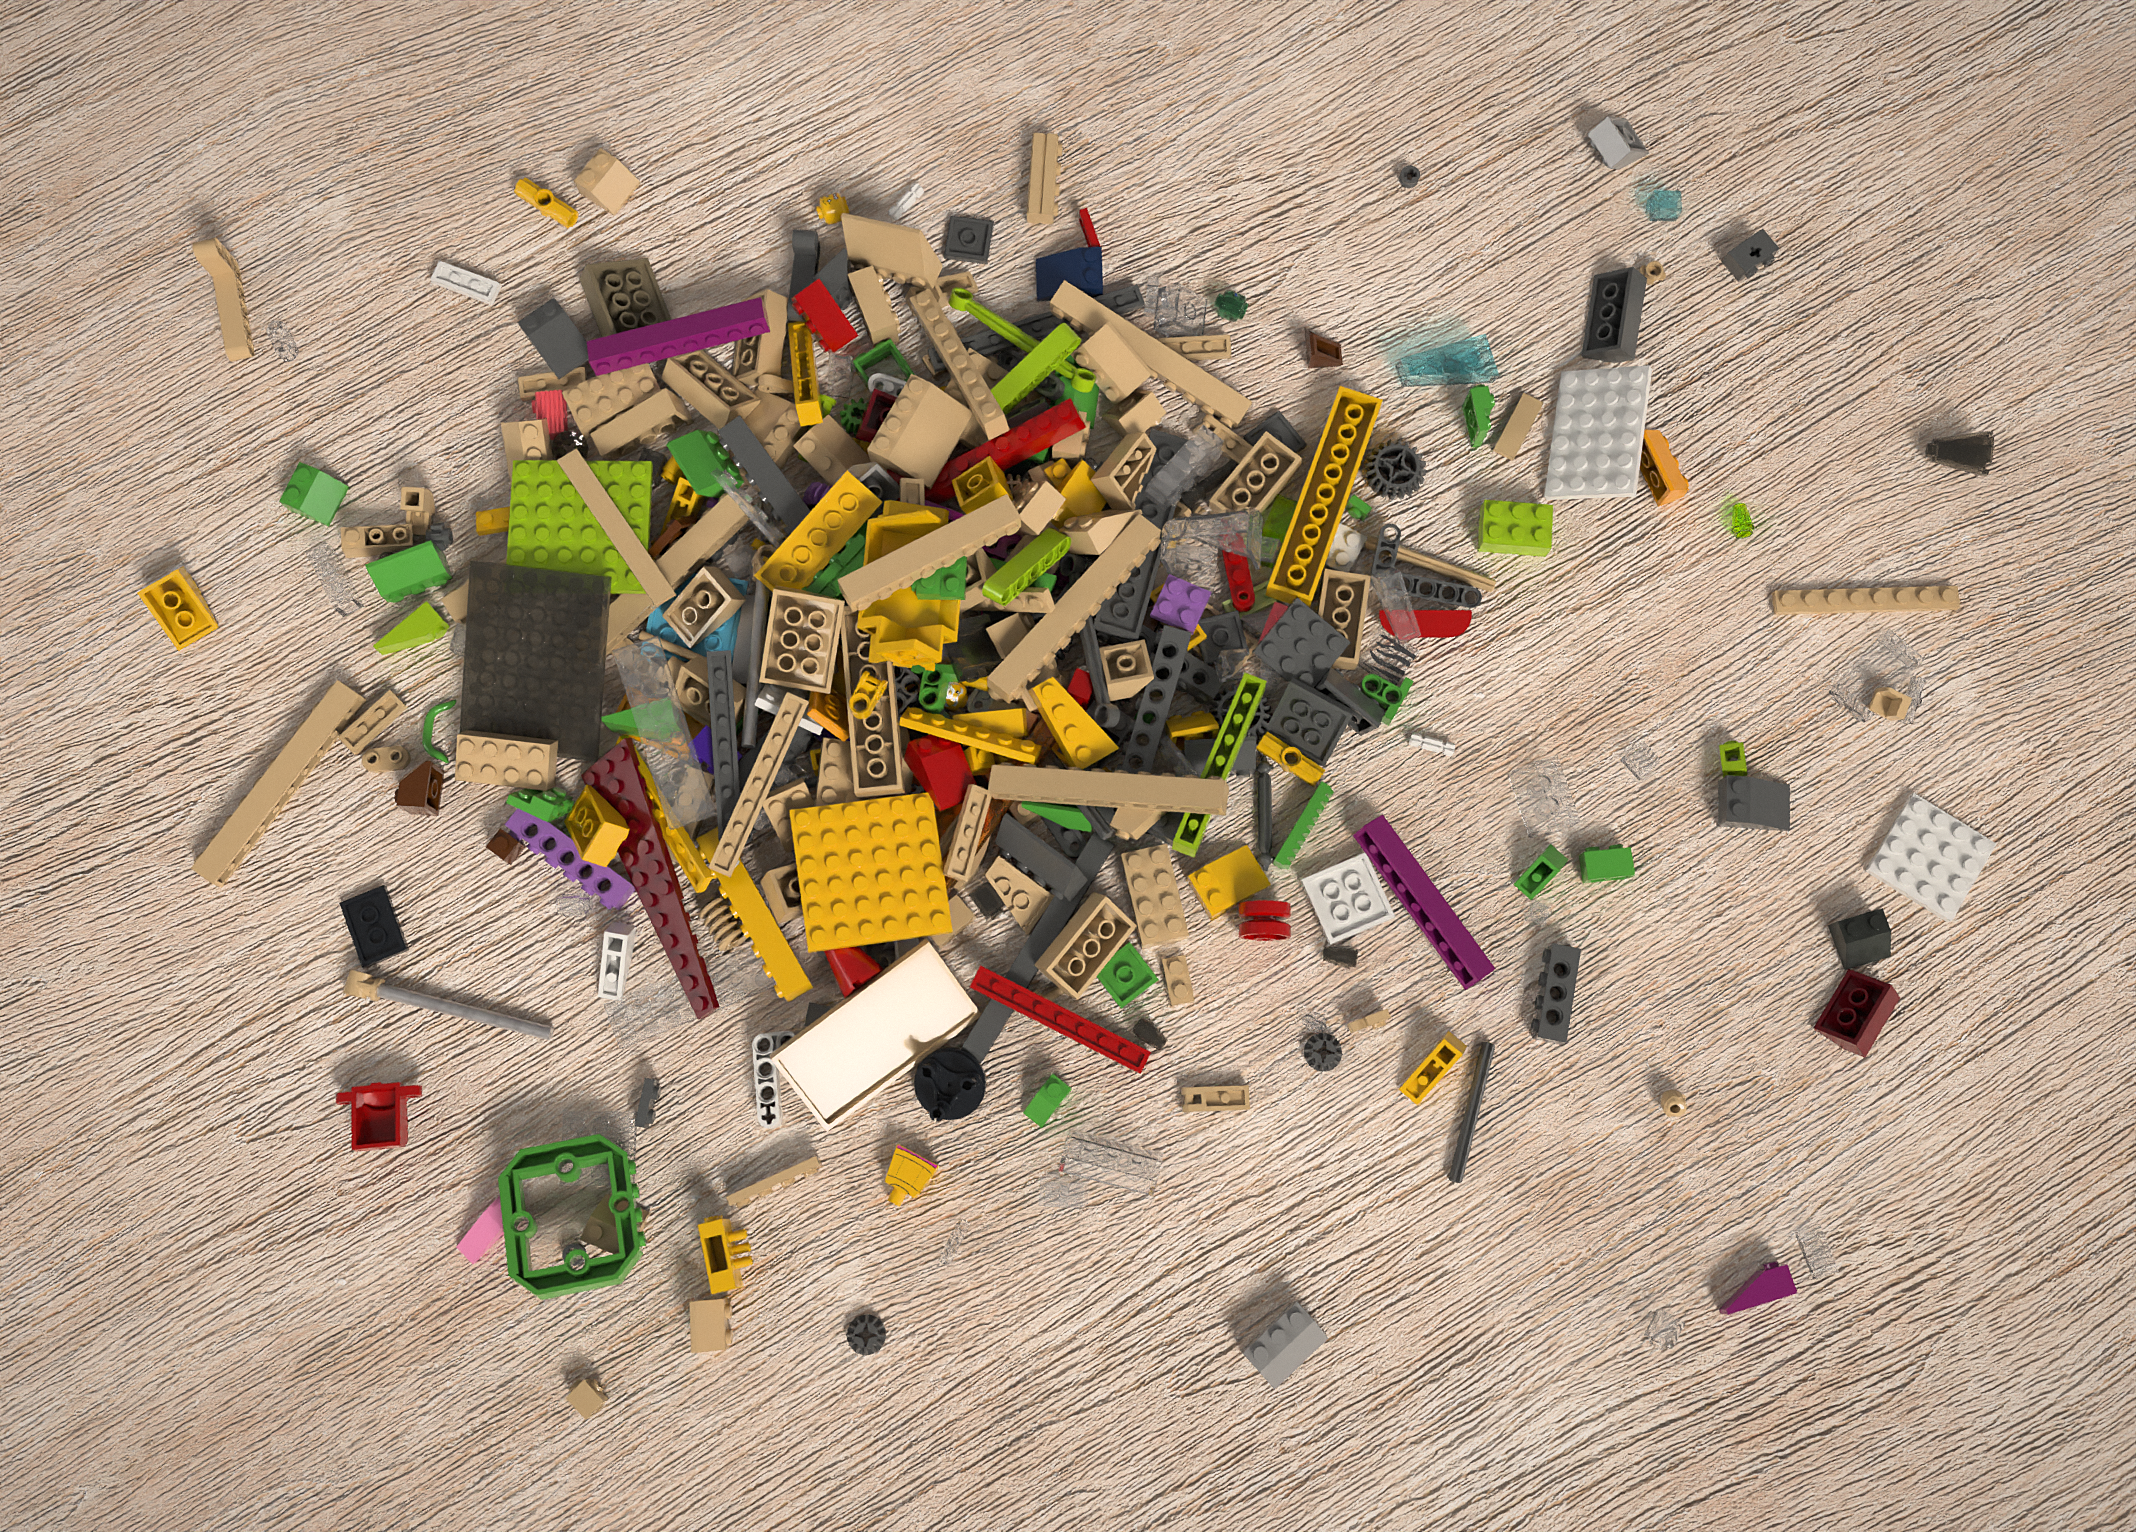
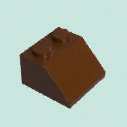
M425 761L399 782V789H396L394 795L396 806L411 815L439 816L445 771L433 762Z

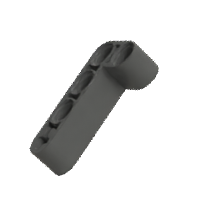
M794 229L792 234L794 260L787 317L789 321L807 322L802 314L798 315L791 305L793 303L791 298L813 283V277L818 273L820 241L817 231Z

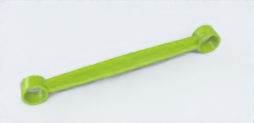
M959 287L952 289L948 301L952 308L969 312L1028 354L1040 344L1038 340L1027 335L1020 328L974 301L973 294L970 291ZM1066 360L1054 369L1069 378L1071 386L1076 390L1085 393L1092 391L1096 381V376L1093 372L1084 368H1076Z

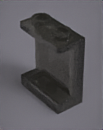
M988 614L960 619L957 642L944 643L958 683L964 681L971 683L979 678L987 677L1004 660L999 658L996 647L986 630L991 623Z

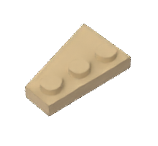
M997 855L983 875L1024 933L1028 935L1054 896Z

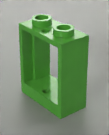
M891 339L886 342H879L874 349L867 353L859 354L853 361L855 371L868 391L869 377L865 370L890 355L905 375L906 379L903 381L907 382L910 375L914 374Z

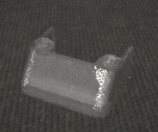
M1243 507L1183 514L1167 521L1162 528L1160 560L1168 575L1175 576L1178 539L1230 533H1247L1246 550L1255 570L1260 569L1263 523L1261 513L1255 507Z

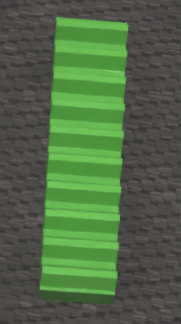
M1321 781L1274 859L1273 865L1280 869H1289L1290 861L1295 859V853L1298 854L1301 848L1300 845L1304 844L1305 838L1308 837L1310 830L1315 825L1314 822H1317L1320 817L1319 814L1323 812L1324 806L1326 807L1329 799L1332 797L1334 791L1330 788L1331 786Z

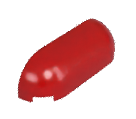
M1379 610V619L1382 627L1390 635L1399 638L1456 637L1466 631L1472 618V610Z

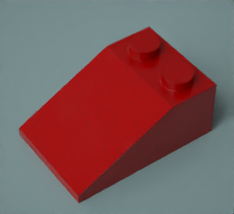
M931 734L908 742L904 761L925 791L928 792L939 811L963 803L968 785L977 784L961 745L958 742Z

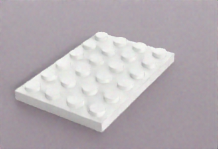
M1650 365L1561 372L1544 495L1547 500L1636 497L1652 374Z

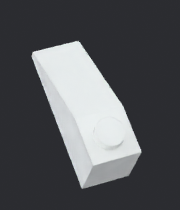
M612 922L604 931L598 997L622 1001L634 949L635 925Z

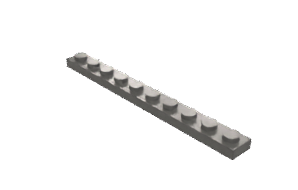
M1138 284L1093 298L1118 315L1145 306ZM1051 311L1012 323L1036 340L1046 338L1062 323H1066L1072 330L1074 329L1070 325V321L1065 318H1057ZM993 329L960 339L966 351L971 348L984 357L1018 347ZM928 349V355L934 372L946 370L947 368L936 349Z

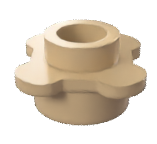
M1652 261L1647 266L1642 265L1639 270L1647 278L1646 284L1653 285L1655 281H1662L1666 277V273L1663 272V266L1658 261Z

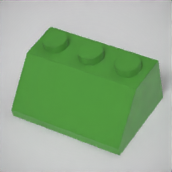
M1071 354L1065 359L1076 368H1082ZM1055 371V376L1063 381L1065 390L1060 398L1051 400L1050 408L1071 398L1079 411L1087 412V421H1091L1090 429H1094L1099 395L1097 384L1094 383L1091 392H1080L1071 386L1069 378Z
M698 429L668 442V449L696 494L720 498L724 493H729L732 489L736 492L744 483L739 469L733 464L729 453L723 448L719 442V437L714 432Z
M431 540L365 565L379 594L388 603L399 602L411 594H421L427 588L442 586L448 580L453 579L445 554Z

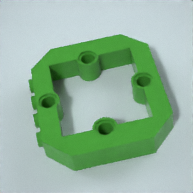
M600 1134L520 1149L498 1177L508 1276L540 1300L622 1284L643 1255L642 1247L646 1246L644 1231L640 1232L639 1222H643L641 1207L636 1205V1198H640L638 1183L633 1182V1174H637L635 1160H631L627 1152ZM608 1163L612 1189L609 1208L615 1216L620 1253L591 1259L585 1251L575 1249L566 1255L563 1265L532 1270L529 1239L535 1236L538 1225L532 1215L526 1211L523 1180L556 1173L561 1181L571 1183L579 1178L582 1168ZM565 1164H573L569 1172H562V1167ZM621 1201H628L629 1205L625 1210H617V1205ZM524 1220L529 1221V1225L525 1230L519 1231L517 1229L520 1222ZM584 1259L585 1264L581 1269H573V1264L576 1260Z

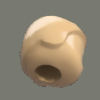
M1674 1089L1665 1091L1661 1097L1663 1112L1668 1117L1682 1116L1687 1110L1686 1096Z

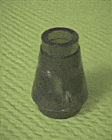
M1352 946L1324 947L1323 961L1350 969V967L1356 968L1358 949L1352 948Z
M1144 1016L1131 1030L1135 1034L1134 1037L1156 1048L1158 1051L1168 1041L1151 1019L1147 1020Z

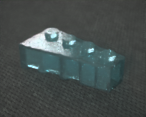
M1486 334L1401 358L1395 366L1402 387L1494 383L1499 377Z

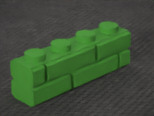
M861 534L857 537L852 536L846 542L844 551L841 554L836 553L830 559V565L824 571L820 570L813 577L814 582L808 588L804 587L801 590L842 600L844 596L839 590L838 579L863 567L866 539Z

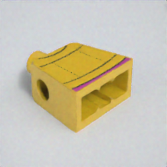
M897 1144L885 1178V1182L894 1187L887 1200L900 1207L906 1194L917 1198L940 1166Z

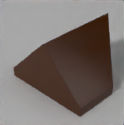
M1304 327L1308 368L1342 366L1341 344L1321 337Z

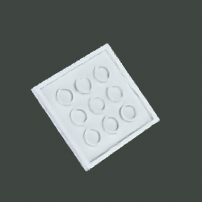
M1912 793L1865 872L1949 923L1955 917L1997 843L1917 794Z

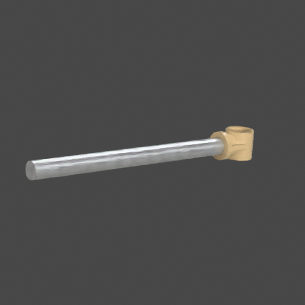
M771 545L761 546L752 558V580L756 582L741 742V746L744 748H755L759 707L755 706L761 689V682L759 680L764 654L770 591L754 575L766 563L761 559V556L769 559L777 550Z
M354 970L349 971L342 992L362 999L370 997L372 1001L376 1002L380 998L545 1040H550L554 1031L553 1026L387 985L383 978L373 979L374 976Z

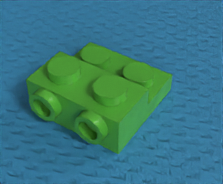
M1484 384L1472 387L1462 406L1472 448L1481 446L1489 429H1491L1489 415L1495 406V399L1493 393L1489 392L1488 386Z
M963 556L957 559L949 567L943 566L935 570V573L930 577H922L914 581L912 592H916L918 600H965L967 557Z
M553 787L548 791L524 788L509 794L506 801L507 804L546 822L570 813L574 805L573 797L567 795L565 790L558 787Z

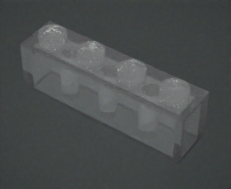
M1202 425L1147 484L1144 495L1164 511L1170 505L1174 507L1182 497L1180 494L1184 490L1188 492L1196 482L1194 479L1198 475L1202 477L1209 468L1208 464L1212 460L1216 462L1221 456L1224 440L1205 425Z

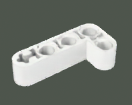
M791 1031L759 1034L752 1043L757 1116L761 1126L768 1129L779 1127L783 1120L779 1069L769 1055L783 1045L786 1037H794L796 1035ZM768 1039L770 1041V1048L765 1052H761L759 1049L760 1042ZM770 1063L772 1065V1072L767 1076H763L761 1073L762 1066ZM767 1087L774 1089V1096L770 1100L763 1098V1091ZM764 1104H775V1107L770 1106L771 1114L776 1115V1119H772L771 1124L765 1120V1117L769 1116V1108L763 1107Z

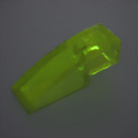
M1277 494L1254 549L1251 561L1271 569L1273 568L1298 501Z

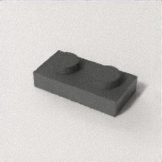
M648 1078L644 1080L635 1121L636 1127L649 1129L650 1124L654 1123L656 1110H653L655 1100L659 1099L661 1093V1086H658L659 1081Z

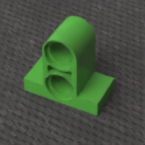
M935 664V671L925 670L920 665H913L911 671L922 680L919 692L920 703L928 713H941L945 707L949 682L961 683L963 673L957 665ZM940 676L936 682H932L934 677ZM936 698L934 703L928 704L930 699Z
M1369 674L1363 678L1359 687L1363 694L1368 698L1375 699L1380 707L1386 710L1381 722L1389 726L1414 681L1405 677L1401 686L1398 687L1378 675ZM1373 683L1376 686V690L1369 691L1366 689L1365 684ZM1393 694L1397 701L1389 702L1385 695Z

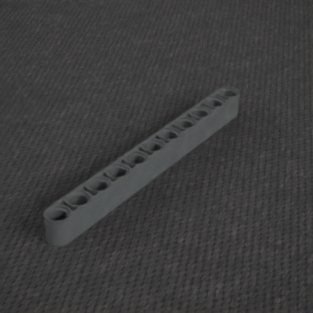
M1093 833L1075 862V865L1088 881L1071 902L1067 901L1064 897L1062 900H1059L1054 896L1004 978L1026 989L1029 987L1039 971L1034 966L1035 963L1069 922L1114 848L1115 844L1108 839L1103 840L1098 833ZM991 999L961 1049L972 1054L981 1064L1014 1010Z

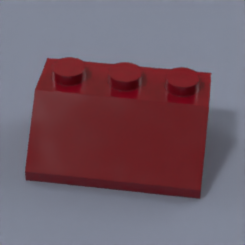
M1848 969L1815 1024L1814 1030L1844 1050L1865 1058L1900 997L1891 984Z

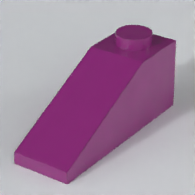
M1777 1260L1763 1264L1764 1269L1757 1270L1719 1308L1720 1314L1729 1315L1797 1294L1798 1292L1788 1264H1778Z

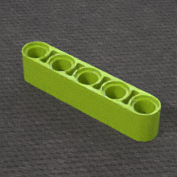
M1066 323L1056 327L990 390L1005 415L1018 405L1080 345L1081 338Z
M1052 528L1046 529L985 582L982 589L983 596L1002 606H1006L1068 552L1071 546V538Z

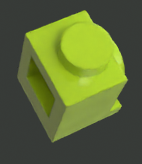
M1727 741L1719 745L1723 778L1726 775L1748 776L1743 742ZM1731 758L1737 759L1736 761H1729Z

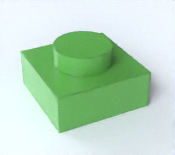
M1353 495L1348 501L1346 509L1350 516L1364 522L1369 516L1372 507L1356 495Z

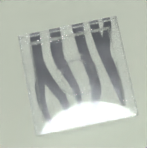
M1381 626L1360 656L1357 666L1369 674L1378 675L1397 686L1420 650L1401 638L1390 635Z

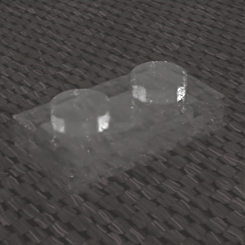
M1814 1224L1794 1231L1812 1279H1819L1839 1272L1820 1224Z

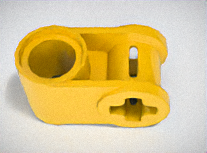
M868 671L862 674L849 701V707L854 717L866 719L871 715L878 700L882 697L888 681H881L871 676ZM863 701L867 703V707L862 711L854 709L858 702Z

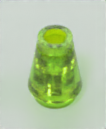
M1737 503L1733 505L1731 532L1739 539L1752 536L1755 526L1746 504Z

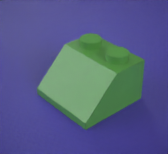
M299 462L279 502L289 511L329 527L349 487L321 470Z

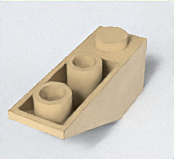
M412 524L341 528V549L346 558L371 557L413 547Z

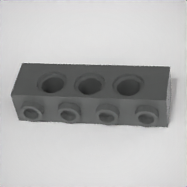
M1552 943L1547 949H1544L1542 962L1545 963L1544 972H1540L1538 980L1541 992L1540 995L1536 996L1534 1008L1538 1009L1536 1019L1533 1018L1531 1024V1032L1534 1033L1533 1039L1559 1045L1567 1043L1581 955L1580 948ZM1555 964L1563 968L1562 976L1554 973L1553 968ZM1552 987L1556 988L1560 993L1558 1000L1550 996V989ZM1547 1011H1552L1556 1015L1555 1023H1550L1546 1019Z

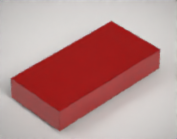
M1081 209L1079 211V222L1088 247H1101L1088 209Z

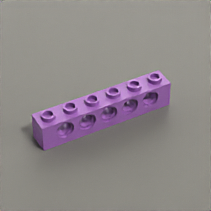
M517 808L505 823V826L511 829L508 834L518 841L523 838L529 843L526 846L536 855L540 852L547 856L544 861L555 869L559 865L565 870L563 875L572 882H575L577 879L583 883L581 889L589 895L593 896L594 893L601 897L599 902L609 910L612 907L620 910L635 891L631 883L608 866L604 867L582 860L573 840L549 822ZM537 826V833L534 836H529L530 828ZM550 840H555V847L547 850V843ZM573 853V861L565 864L566 855ZM592 867V874L589 877H583L584 869ZM610 880V888L607 891H602V883Z

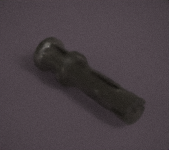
M1231 459L1201 482H1193L1189 489L1179 494L1178 501L1191 509L1193 504L1199 500L1203 501L1206 499L1208 492L1223 483L1235 470L1237 463Z

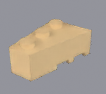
M1144 431L1126 435L1091 478L1093 484L1112 509L1134 510L1136 507L1134 501L1137 493L1142 490V479L1144 474H1148L1156 452V447Z

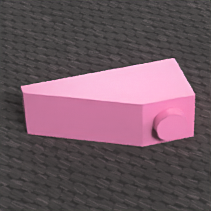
M500 1196L483 1212L457 1245V1249L472 1264H475L504 1234Z

